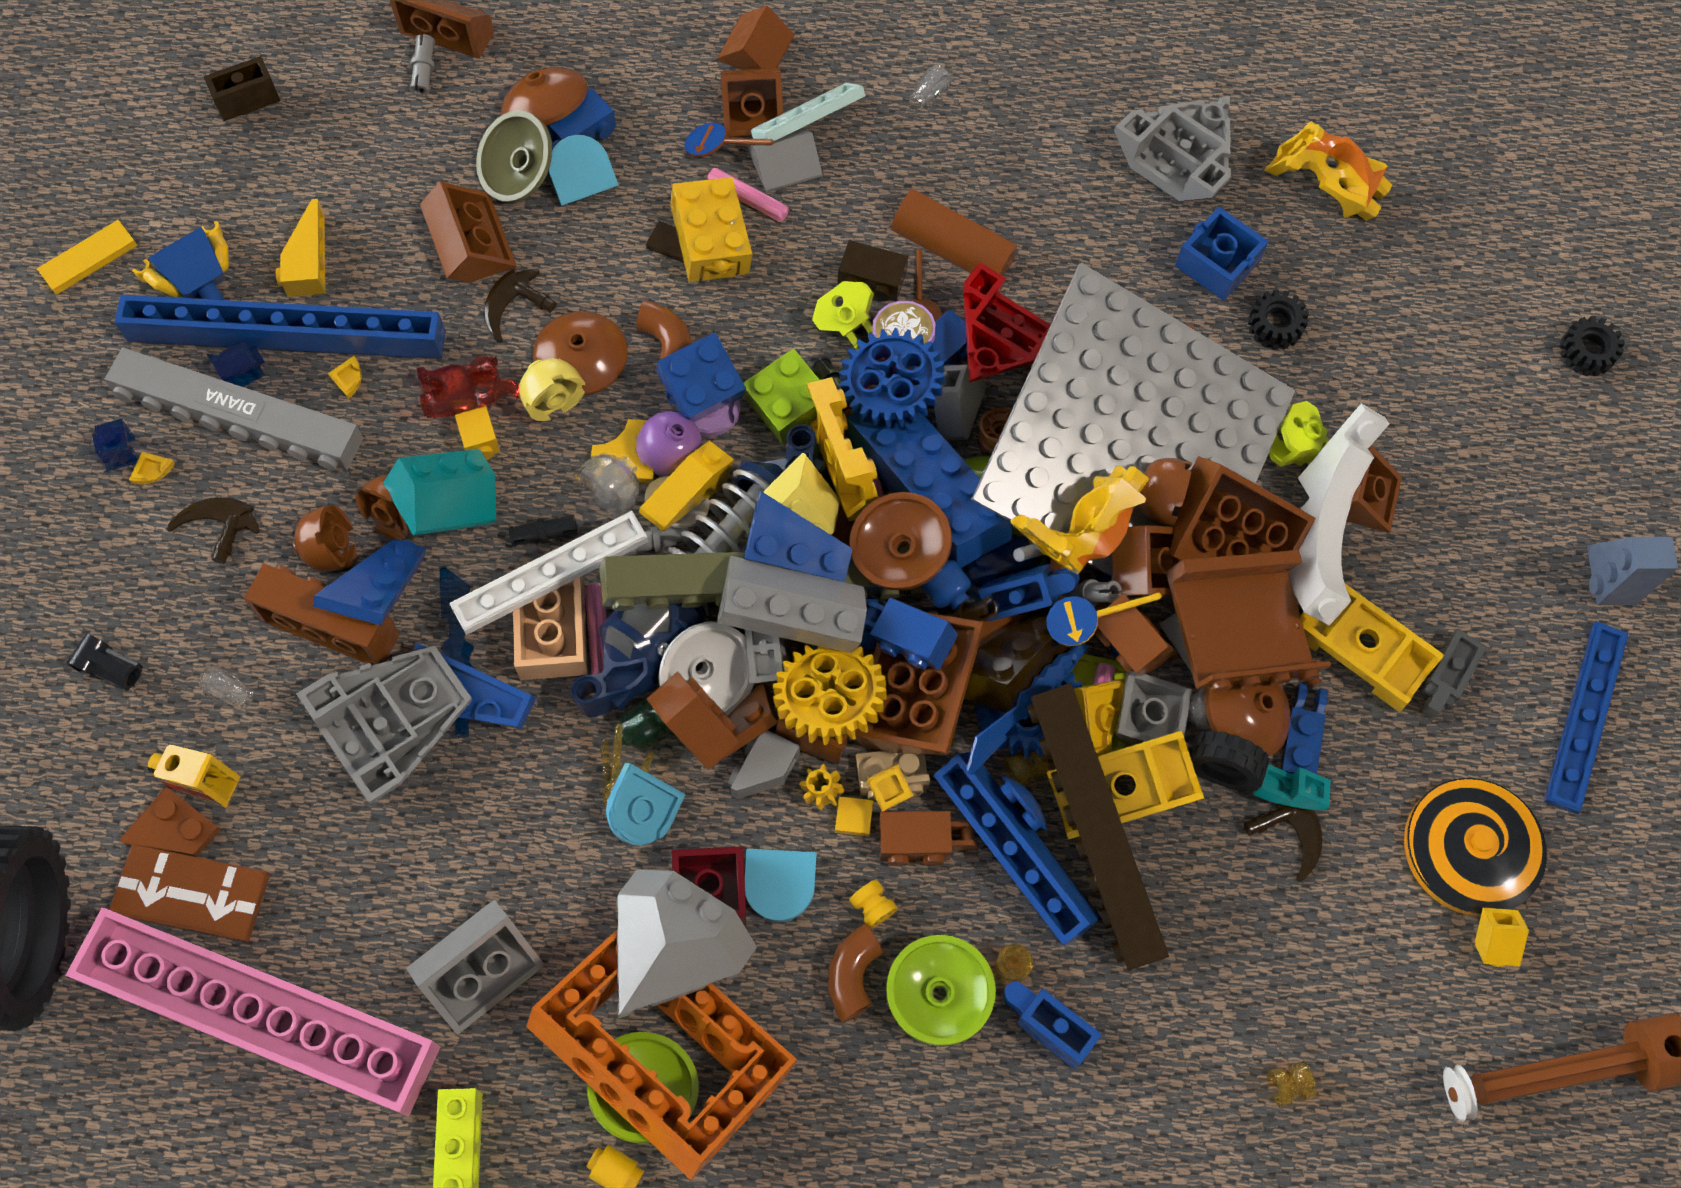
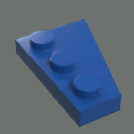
M759 491L744 559L845 582L852 548L764 492Z

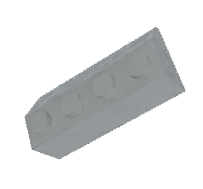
M730 556L717 623L852 653L862 642L867 612L865 590L863 586Z

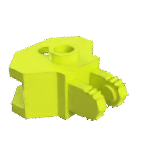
M843 281L817 300L812 320L819 330L840 332L842 336L849 339L858 351L857 340L860 339L854 331L864 326L868 334L872 333L873 324L870 321L872 318L869 315V310L874 293L864 282ZM838 297L843 298V304L840 307L836 305Z
M1305 401L1289 407L1288 414L1284 416L1277 432L1282 434L1284 441L1276 435L1269 451L1270 459L1280 467L1294 463L1300 467L1305 463L1309 465L1330 441L1326 437L1328 429L1323 426L1318 408Z

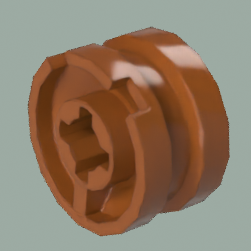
M995 408L985 412L981 417L977 442L983 453H993L1012 410Z

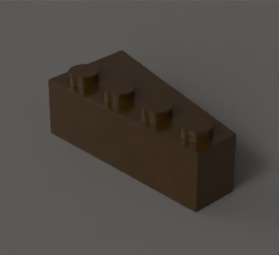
M1059 596L1055 603L1065 597ZM1053 605L1035 610L978 648L964 699L1007 713L1016 706L1019 692L1029 688L1034 677L1039 676L1044 667L1053 663L1059 654L1065 653L1073 647L1059 644L1051 637L1047 629V616Z

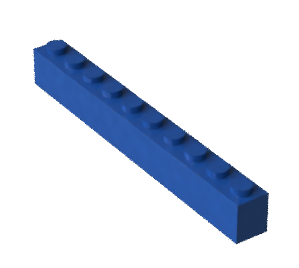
M120 295L114 321L128 342L442 359L446 333L439 312L138 295Z

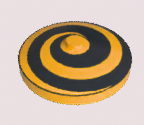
M1459 778L1441 783L1421 797L1411 810L1406 822L1404 847L1406 858L1414 877L1433 899L1451 910L1471 916H1481L1483 908L1512 910L1525 902L1535 892L1543 878L1547 862V849L1544 834L1537 818L1517 795L1494 782L1477 778Z

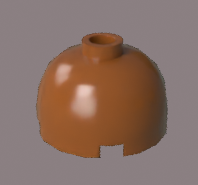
M1162 458L1149 464L1144 473L1149 478V481L1140 492L1146 498V501L1138 505L1141 512L1148 519L1170 527L1174 526L1178 518L1173 516L1174 507L1182 508L1191 476V471L1188 469L1191 467L1192 462L1176 458Z
M388 474L375 477L367 482L356 494L357 507L365 520L371 516L377 523L374 527L377 532L392 540H403L411 534V531L392 501L393 499L389 491L383 485Z
M336 505L322 506L304 514L299 520L295 529L293 548L297 556L311 569L329 573L354 565L357 559L356 543L349 549L348 531L354 529L345 512Z

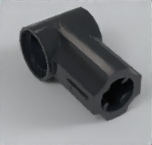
M89 634L84 635L66 662L78 672L83 670L90 674L89 677L95 678L96 676L125 691L134 687L141 676L143 668L140 663L114 651L108 644Z

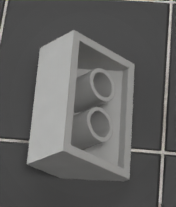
M494 899L406 969L417 987L458 1035L543 968L545 964Z

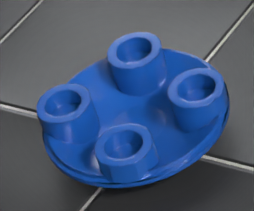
M1002 775V780L1005 783L999 788L1012 804L1018 800L1026 809L1022 813V817L1034 832L1039 828L1047 831L1044 814L1034 796L1019 782L1006 775Z

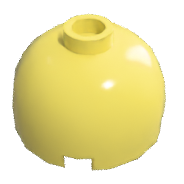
M561 359L537 360L530 364L519 384V394L523 406L531 418L536 421L551 420L549 417L550 413L560 408L564 413L577 405L585 393L582 385H585V381L572 365Z

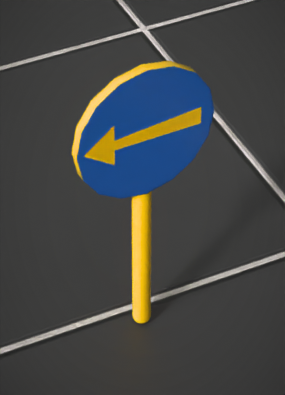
M1155 593L1098 611L1084 598L1077 596L1065 597L1057 601L1050 609L1047 616V629L1051 637L1059 644L1078 646L1087 642L1095 634L1099 617L1159 600L1162 595Z

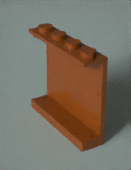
M1299 550L1181 560L1166 571L1196 689L1211 688V692H1221L1230 689L1231 685L1240 684L1241 689H1248L1259 686L1264 681H1269L1270 685L1274 686L1291 681V678H1299V682H1307L1319 678V672L1331 666L1330 661L1320 662V660H1312L1288 571L1302 563Z

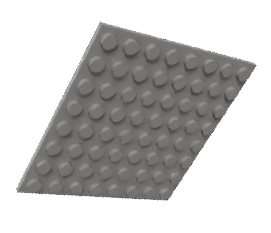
M1080 263L971 500L1009 521L1013 517L1023 514L1029 518H1037L1050 529L1068 533L1074 508L1084 495L1094 489V478L1096 476L1108 477L1116 466H1122L1125 469L1134 466L1144 474L1149 464L1155 460L1176 458L1192 462L1191 467L1188 469L1191 471L1197 457L1200 456L1222 464L1256 484L1295 390L1085 264ZM1138 505L1133 508L1128 527L1145 525L1170 527L1148 519L1141 512ZM1174 507L1173 516H1177L1178 508ZM1112 553L1108 557L1087 562V564L1112 577ZM1162 596L1161 599L1156 600V602L1176 612L1172 596Z

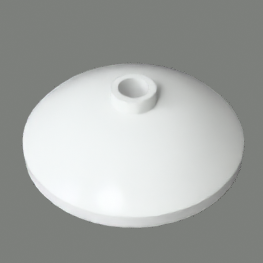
M704 622L687 628L670 643L661 660L659 669L660 686L677 671L685 680L692 676L727 716L751 693L754 684L750 683L746 638L741 632L728 625L717 622ZM699 662H703L702 669L696 671V665Z

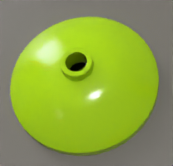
M931 935L912 942L899 953L888 974L886 995L891 1014L897 1024L909 1036L929 1045L950 1046L966 1041L985 1025L993 1010L996 987L994 976L987 960L974 946L957 937ZM935 988L944 989L946 997L943 1000H937L933 997L932 992Z
M633 1032L616 1038L615 1040L621 1046L626 1044L630 1048L629 1053L647 1070L651 1071L653 1069L658 1074L656 1078L677 1097L681 1095L689 1103L691 1116L698 1099L699 1080L694 1063L686 1051L675 1041L651 1032ZM587 1084L589 1106L593 1115L605 1130L617 1138L628 1142L650 1143Z

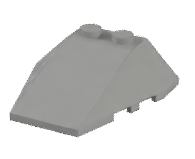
M435 646L394 656L392 660L371 665L368 663L359 666L360 669L339 674L335 672L325 675L296 693L369 804H372L400 786L472 701L469 693Z

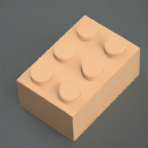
M583 576L513 611L514 667L520 680L588 675Z

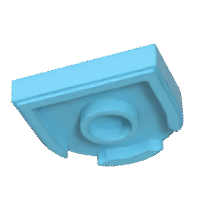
M572 135L562 139L553 148L548 171L561 206L619 186L605 149L593 138L585 135Z
M625 763L607 801L606 816L609 827L614 835L625 843L638 846L650 844L667 834L686 794L633 764Z
M746 849L745 897L752 910L763 919L777 923L791 921L802 914L808 908L814 896L817 852Z

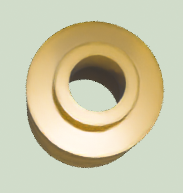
M609 1144L604 1150L597 1147L586 1166L591 1170L588 1178L604 1188H635L645 1171L637 1166L639 1162Z

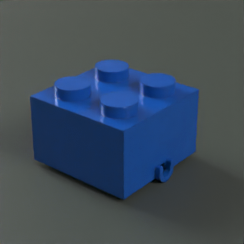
M1218 207L1204 223L1200 221L1195 226L1194 233L1181 247L1175 267L1225 301L1261 261L1269 241L1221 207Z
M716 332L658 360L656 372L667 390L665 395L671 405L674 404L678 412L684 414L688 420L693 422L741 399L746 391L744 383Z

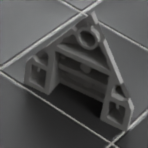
M1230 96L1221 97L1218 102L1205 104L1204 100L1160 106L1159 110L1144 113L1143 109L1133 110L1115 126V135L1130 168L1178 201L1212 198L1230 180V118H1228Z
M637 869L616 898L618 911V1019L631 1015L632 1011L648 1005L653 1007L699 991L713 982L722 979L727 981L738 977L757 946L736 911L675 871Z

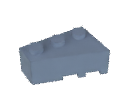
M1628 537L1587 546L1592 574L1589 581V589L1591 594L1595 595L1597 605H1637L1678 569L1672 537Z

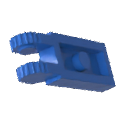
M1299 683L1297 685L1294 704L1290 709V727L1284 744L1281 770L1294 774L1301 767L1317 774L1326 718L1324 711L1327 705V689L1319 688L1315 695L1313 712L1303 709L1307 696L1306 684Z

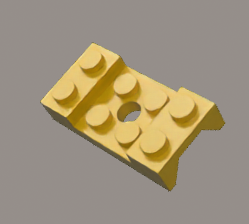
M831 377L807 383V389L817 411V418L810 423V427L814 429L820 453L848 522L856 520L867 505L878 499L877 490L873 479H877V471L873 460H867L862 447L853 449L850 439H844V431L848 430L847 419L842 409L847 408L846 398L842 389L837 390Z
M1345 584L1351 602L1330 626L1305 612L1300 615L1308 646L1314 651L1320 647L1375 687L1372 693L1400 713L1410 702L1426 677L1443 658L1444 654ZM1360 634L1371 635L1376 642V646L1373 648L1365 647L1360 642Z
M1182 730L1098 756L1121 823L1204 799ZM1054 769L1048 771L1047 775L1053 788L1069 840L1080 835L1077 826L1070 827L1066 819L1063 807L1069 804L1064 791L1057 793L1051 776L1052 772L1057 771ZM1120 775H1129L1135 780V790L1131 794L1121 795L1116 791L1114 783Z

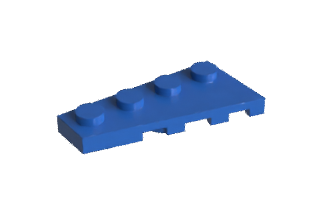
M393 539L315 594L313 607L382 625L421 565L426 548L415 545L408 540Z
M416 643L413 651L424 649L427 647L420 643ZM441 654L472 698L471 703L458 718L522 729L537 697Z

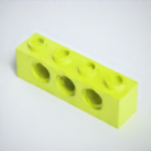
M476 1088L438 1089L433 1188H479L483 1093Z

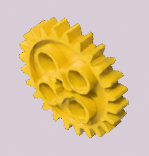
M805 645L806 654L803 656L794 651V663L783 661L784 672L776 673L778 683L773 684L775 708H777L779 719H785V725L788 730L795 727L798 738L808 732L810 743H813L817 736H822L824 745L828 744L830 737H835L838 744H842L843 735L847 734L852 740H855V730L857 728L867 733V721L871 723L878 722L877 712L884 711L883 700L887 699L885 676H882L881 665H874L872 654L863 657V648L861 646L852 653L817 646L818 649L812 650L809 645ZM823 670H831L830 672H827V673H822V672H821V671H823ZM853 685L860 686L859 688H856V689H850V688H849L850 686H853ZM805 694L811 695L808 698H800V696ZM831 711H840V713L835 715L828 714Z

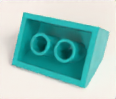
M480 449L398 458L383 482L413 536L489 525L496 521L495 473Z

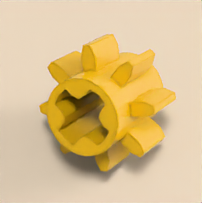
M822 764L820 769L814 771L808 768L806 781L799 783L802 790L807 791L803 796L805 802L810 804L815 801L818 809L821 811L824 805L832 804L836 806L837 802L835 799L837 794L844 793L845 791L843 786L837 783L841 778L838 771L836 770L829 774L825 764Z

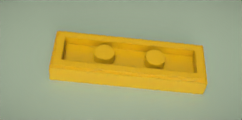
M117 220L38 267L37 270L57 295L130 251L137 244L121 222Z

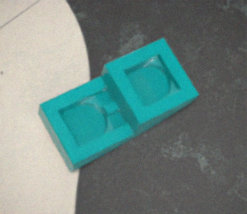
M1269 764L1262 786L1256 791L1253 790V795L1285 806L1309 810H1327L1330 803L1331 780L1301 767L1294 774H1291Z

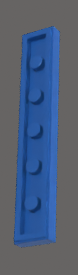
M1597 621L1592 625L1544 802L1574 814H1579L1583 806L1629 634Z

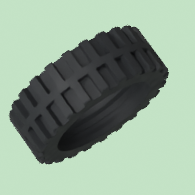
M0 826V1031H19L27 1028L34 1023V1018H38L43 1013L44 1002H49L53 995L52 986L54 982L59 980L61 974L59 966L61 959L65 956V937L69 933L70 923H67L68 910L71 909V899L67 896V888L70 886L69 876L65 875L64 871L67 864L65 857L59 855L61 846L57 840H52L53 834L38 826Z

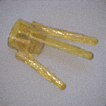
M617 724L615 727L611 778L609 742L607 739L602 740L603 790L601 798H604L603 806L607 807L608 798L620 772L621 724ZM653 751L648 753L641 768L647 773L655 755Z

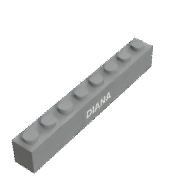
M123 347L104 378L112 389V394L124 402H131L133 399L141 402L144 407L151 411L159 412L160 409L169 411L172 416L181 421L188 422L189 419L199 421L203 427L211 431H218L220 428L228 431L231 436L238 440L247 441L250 438L258 441L262 447L268 450L276 451L277 448L286 450L289 455L298 460L305 461L307 458L316 460L320 466L332 471L336 470V468L347 471L363 440V436L356 424Z

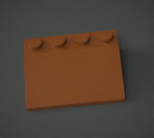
M1198 456L1191 469L1189 485L1182 508L1178 507V518L1175 523L1170 555L1179 560L1299 550L1316 518L1222 464Z
M931 614L948 621L958 634L939 671L929 666L925 670L917 668L907 661L908 657L899 653L896 657H892L878 649L879 643L877 642L873 655L874 665H881L882 676H885L887 699L883 700L884 711L877 712L878 722L871 723L867 721V733L857 728L855 730V740L863 747L891 753L948 755L985 626L983 622Z

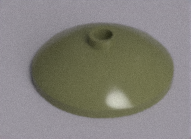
M516 110L501 115L488 127L478 148L476 167L479 181L483 189L491 197L507 203L519 202L531 196L543 183L552 158L551 137L545 124L541 119L529 112Z

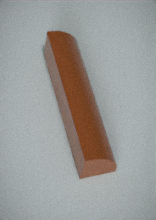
M912 188L899 206L891 227L892 231L969 273H972L978 263L981 262L1004 276L1015 258L1016 244Z

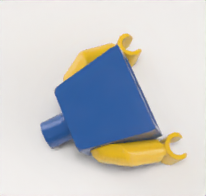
M214 221V229L205 230L204 226H201L148 257L150 262L144 259L143 262L146 267L142 271H137L135 268L132 271L140 281L148 283L156 291L170 297L195 299L200 296L201 299L225 300L216 286L226 280L224 272L229 267V247L223 237L219 223Z

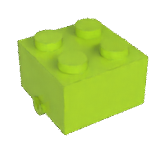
M793 348L744 382L746 387L745 399L780 443L784 445L787 443V433L792 427L799 424L810 425L817 418V411L807 389V383L819 381V378Z

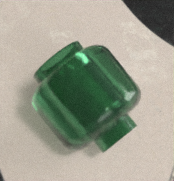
M647 700L638 702L625 710L620 716L621 728H619L618 732L620 738L627 746L632 745L641 751L647 750L664 740L669 734L668 726Z

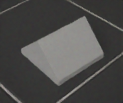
M804 127L774 141L773 145H746L765 193L822 177L813 133Z
M1134 670L1130 674L1127 672L1115 735L1127 747L1182 730L1184 735L1192 689L1145 674L1141 676Z

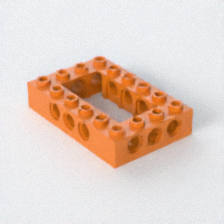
M616 930L532 1007L526 1027L692 1181L785 1080L797 1059L712 983L706 985L704 989L657 1005L732 1073L725 1087L716 1097L711 1095L700 1114L689 1123L688 1119L691 1114L689 1103L681 1095L677 1097L656 1078L658 1074L653 1069L651 1071L647 1070L629 1053L630 1048L626 1044L621 1046L601 1027L602 1022L592 1015L619 990V985H617Z

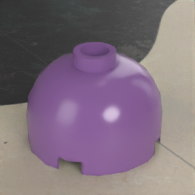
M673 411L656 413L644 423L636 438V452L639 460L644 466L647 464L653 469L654 474L661 477L670 476L691 453L702 446V437L697 425L692 420H688L684 414Z

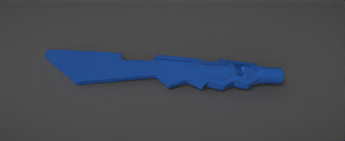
M1086 643L1073 646L1067 652L1059 654L1053 663L1046 665L1040 675L1034 677L1031 686L1019 692L1016 706L975 737L966 769L967 774L972 775L1007 740L1005 734L1020 719L1027 720L1030 716L1027 706L1033 704L1032 696L1052 690L1054 687L1057 688L1074 669L1079 659L1088 651Z

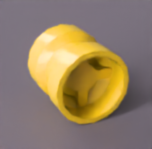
M878 879L860 888L849 899L855 909H864L862 912L864 922L870 929L880 925L898 910L897 905L892 899L882 896L884 888Z

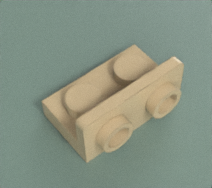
M879 751L860 753L855 756L860 797L868 796L869 800L876 801L866 779L895 764L899 765L914 796L921 795L923 790L929 789L930 776L927 774L925 754Z

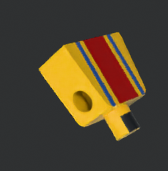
M175 745L167 746L163 754L154 753L148 761V771L153 773L156 779L172 790L224 808L227 807L241 777L211 754Z

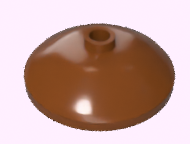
M564 67L538 69L522 77L507 92L501 106V112L503 115L510 111H526L537 116L546 126L563 119L577 109L587 95L588 86L583 75L575 70Z
M586 311L571 312L555 318L541 330L534 343L533 362L554 358L569 363L585 381V385H582V388L585 391L583 396L606 389L618 379L626 365L627 344L619 327L605 316ZM576 341L583 342L580 345H573V343Z
M891 493L871 502L856 518L850 534L851 556L859 572L876 586L889 590L913 589L933 579L946 564L952 548L950 524L944 512L932 500L915 493ZM902 546L910 547L908 552L899 553V549Z
M1269 681L1261 682V685L1248 689H1241L1240 684L1231 685L1230 689L1221 692H1211V688H1206L1204 697L1205 711L1212 731L1240 736L1260 746L1269 756L1277 753L1283 747L1288 736L1291 715L1289 702L1281 684L1271 686Z

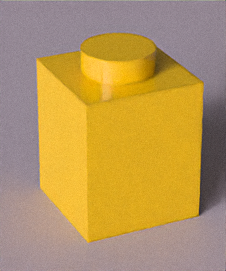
M486 406L455 415L465 450L480 449L486 460L491 459L494 454L500 453Z
M1482 909L1475 946L1484 964H1490L1495 967H1520L1529 929L1519 910Z

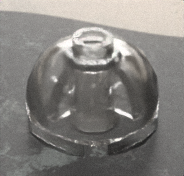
M608 453L595 455L574 471L581 487L584 488L588 484L592 491L590 497L614 517L618 514L619 516L626 514L638 499L640 486L635 474L637 467L625 456L620 459L616 455Z

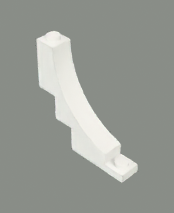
M1362 403L1298 477L1309 496V500L1303 505L1301 510L1316 519L1299 549L1302 563L1288 571L1294 595L1303 611L1329 626L1351 602L1343 579L1341 550L1345 524L1353 495L1374 459L1368 448L1390 424L1384 416Z

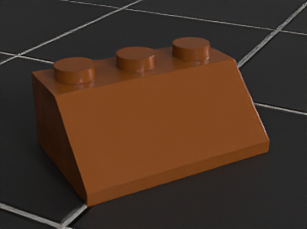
M390 0L400 33L414 38L417 35H421V40H423V34L429 35L434 38L435 45L480 59L494 34L490 15L479 9L474 10L459 5L454 1Z
M440 181L420 203L447 279L470 283L517 267L492 199L487 192Z

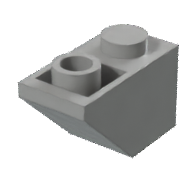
M968 365L944 366L945 384L941 385L943 395L935 396L937 406L934 407L937 430L945 440H968L987 385L982 379L969 383Z
M768 730L750 741L744 754L748 755L742 767L737 765L734 768L728 784L732 785V797L740 799L784 785L800 756V746Z

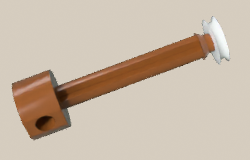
M1669 1013L1630 1021L1625 1026L1624 1044L1480 1074L1474 1073L1471 1078L1461 1065H1456L1454 1071L1450 1067H1445L1443 1082L1451 1110L1460 1122H1464L1466 1116L1471 1120H1475L1478 1111L1477 1103L1485 1106L1492 1102L1629 1074H1635L1639 1083L1648 1091L1681 1086V1016L1677 1013Z

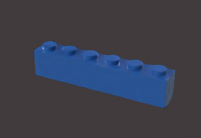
M971 752L958 753L933 776L1064 946L1076 940L1100 921L1102 917L1036 832L1028 825L1019 810L999 788L1000 786L982 764L972 775L966 773Z

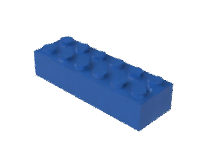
M904 393L898 394L896 397L903 398L906 397V395ZM860 411L846 417L848 424L847 438L850 439L853 449L862 447L867 458L873 460L880 481L891 493L909 492L922 495L936 503L944 512L952 532V548L948 560L956 561L962 568L1012 540V524H1010L1009 520L971 500L980 478L924 415L917 412L916 423H913L908 417L904 418L903 427H900L897 420H893L890 428L886 427L885 420L882 419L877 426H874L872 416L862 421Z

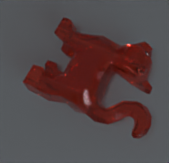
M477 356L469 364H450L431 371H427L424 367L417 368L418 379L421 381L424 393L420 395L421 407L424 416L433 419L452 417L456 414L493 405L505 393H511L515 399L520 398L519 384L515 381H503L499 378L496 367L498 359L496 356ZM477 385L491 387V389L487 393L481 394L477 393L474 387Z

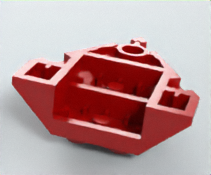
M981 262L978 263L963 284L969 383L1033 364L1051 326L1045 320L1001 294L1000 292L1006 278Z

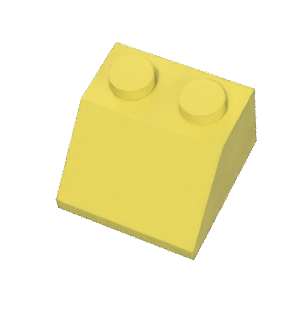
M802 453L763 492L832 535L835 532L840 499L807 455Z

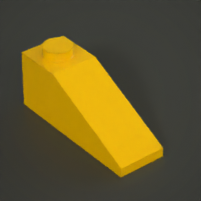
M311 199L280 254V267L276 268V280L279 287L283 286L288 297L326 294L325 214L318 199Z
M709 440L691 453L639 508V513L661 531H665L722 488V485L727 482L734 459Z

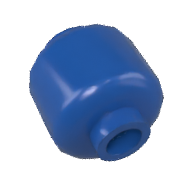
M948 560L943 569L929 582L921 585V588L935 607L941 609L949 605L954 610L959 604L964 603L969 598L965 592L971 587V581L956 561Z

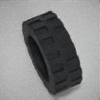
M1203 731L1201 734H1197L1190 752L1195 773L1199 777L1237 791L1258 790L1263 784L1270 762L1269 755L1260 746L1240 736L1231 735L1226 732Z

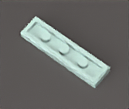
M844 83L751 130L753 139H773L776 141L865 97L864 88L861 85Z

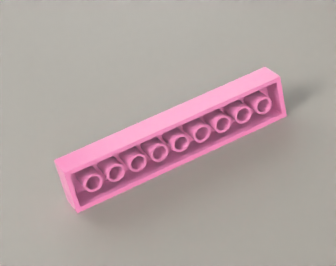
M103 907L65 975L92 988L407 1117L410 1116L441 1048L430 1039Z

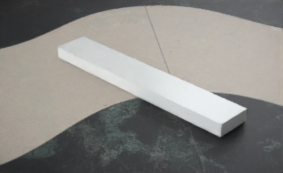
M630 511L449 604L465 634L468 635L599 568L604 557L622 556L649 542L648 537L633 511Z

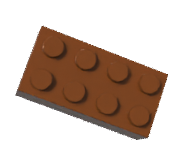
M263 563L244 597V600L261 622L366 664L375 665L386 662L400 636L394 625V620L389 615L382 625L313 607L314 595L326 587L322 581L310 576L305 580L295 576L296 573L288 567L278 564L275 568Z

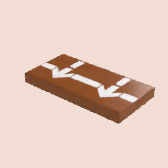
M132 844L109 910L133 920L249 943L270 873Z

